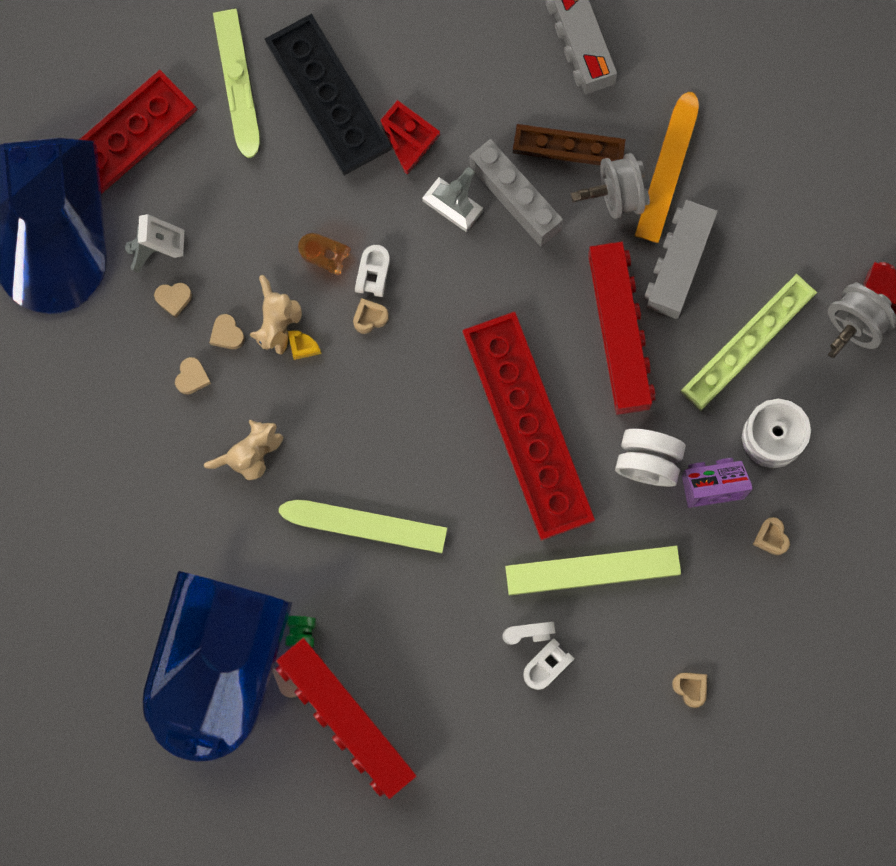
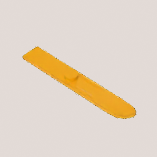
M693 92L683 94L673 109L648 190L650 204L645 206L644 212L640 216L635 237L659 243L697 119L699 104L698 98Z

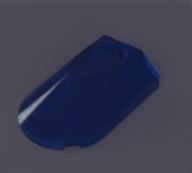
M68 138L3 143L0 145V284L14 301L29 310L44 314H58L71 311L84 304L97 287L100 286L107 266L97 146L94 141Z
M178 571L143 692L145 721L148 722L155 736L154 739L165 750L189 761H210L232 753L248 739L260 715L293 602L218 580Z

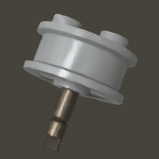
M632 153L625 154L623 159L611 161L609 158L602 159L600 165L602 185L570 193L572 202L604 196L608 211L613 219H619L621 214L632 211L637 215L642 214L645 206L650 204L647 189L644 188L642 177L645 176L643 163L641 160L636 161Z
M858 282L848 285L842 292L843 298L840 301L833 302L828 308L829 318L840 334L830 345L832 350L827 355L835 358L849 340L864 348H877L882 343L884 332H889L896 326V315L890 307L892 303L888 297L883 294H877Z

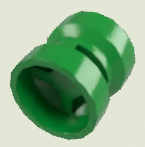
M287 616L289 634L286 636L285 646L292 647L304 637L310 646L314 648L315 639L312 637V630L316 628V618Z

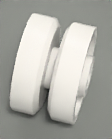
M783 399L767 400L755 408L743 426L741 438L744 450L750 459L760 466L768 468L785 467L796 460L809 443L811 434L809 418L802 408L792 401ZM776 431L780 436H775L773 433Z
M643 429L625 430L621 447L627 453L619 454L615 471L626 478L646 484L666 487L676 486L680 469L674 463L682 461L686 447L685 443L675 437Z

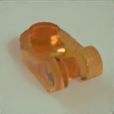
M315 233L304 235L298 244L299 253L305 261L337 275L341 274L344 267L342 262L351 251V248L347 245ZM327 250L334 252L332 260L325 257Z

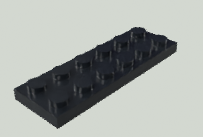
M312 13L264 39L343 176L391 150V145Z

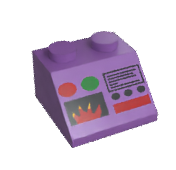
M725 458L716 461L717 465L705 466L704 462L688 465V469H685L682 474L688 508L745 499L752 491V484L743 462H734L733 458Z

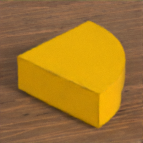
M288 331L294 360L321 354L317 342L312 337L300 331Z

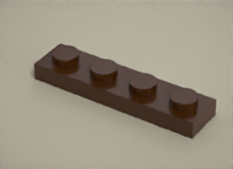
M517 124L513 153L600 166L604 158H609L611 161L623 159L626 139Z

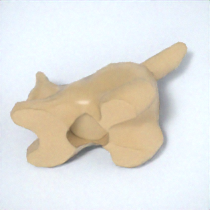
M261 275L259 280L264 295L262 307L264 319L261 329L250 333V336L256 339L262 349L269 350L275 346L276 353L282 355L288 344L287 327L291 323H298L302 316L301 306L297 301L291 300L286 294L272 293L270 282L264 275Z
M249 420L251 433L244 440L235 444L227 454L205 462L204 467L216 469L228 464L234 471L241 473L246 480L258 479L266 470L264 456L280 446L283 436L279 433L275 434L276 424Z

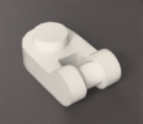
M372 245L364 250L356 280L355 292L364 294V291L374 293V296L383 297L390 265L389 253L383 246ZM368 273L377 275L376 282L367 280Z
M554 622L513 626L507 628L503 632L502 637L504 642L509 645L518 643L521 638L532 636L533 642L551 640L550 634L556 633Z
M553 638L527 664L523 674L524 681L532 689H544L575 658L569 652L565 654L558 647L560 644ZM549 655L558 662L553 668L545 661Z

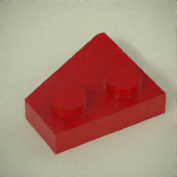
M398 100L380 120L383 130L407 175L440 137L438 129Z

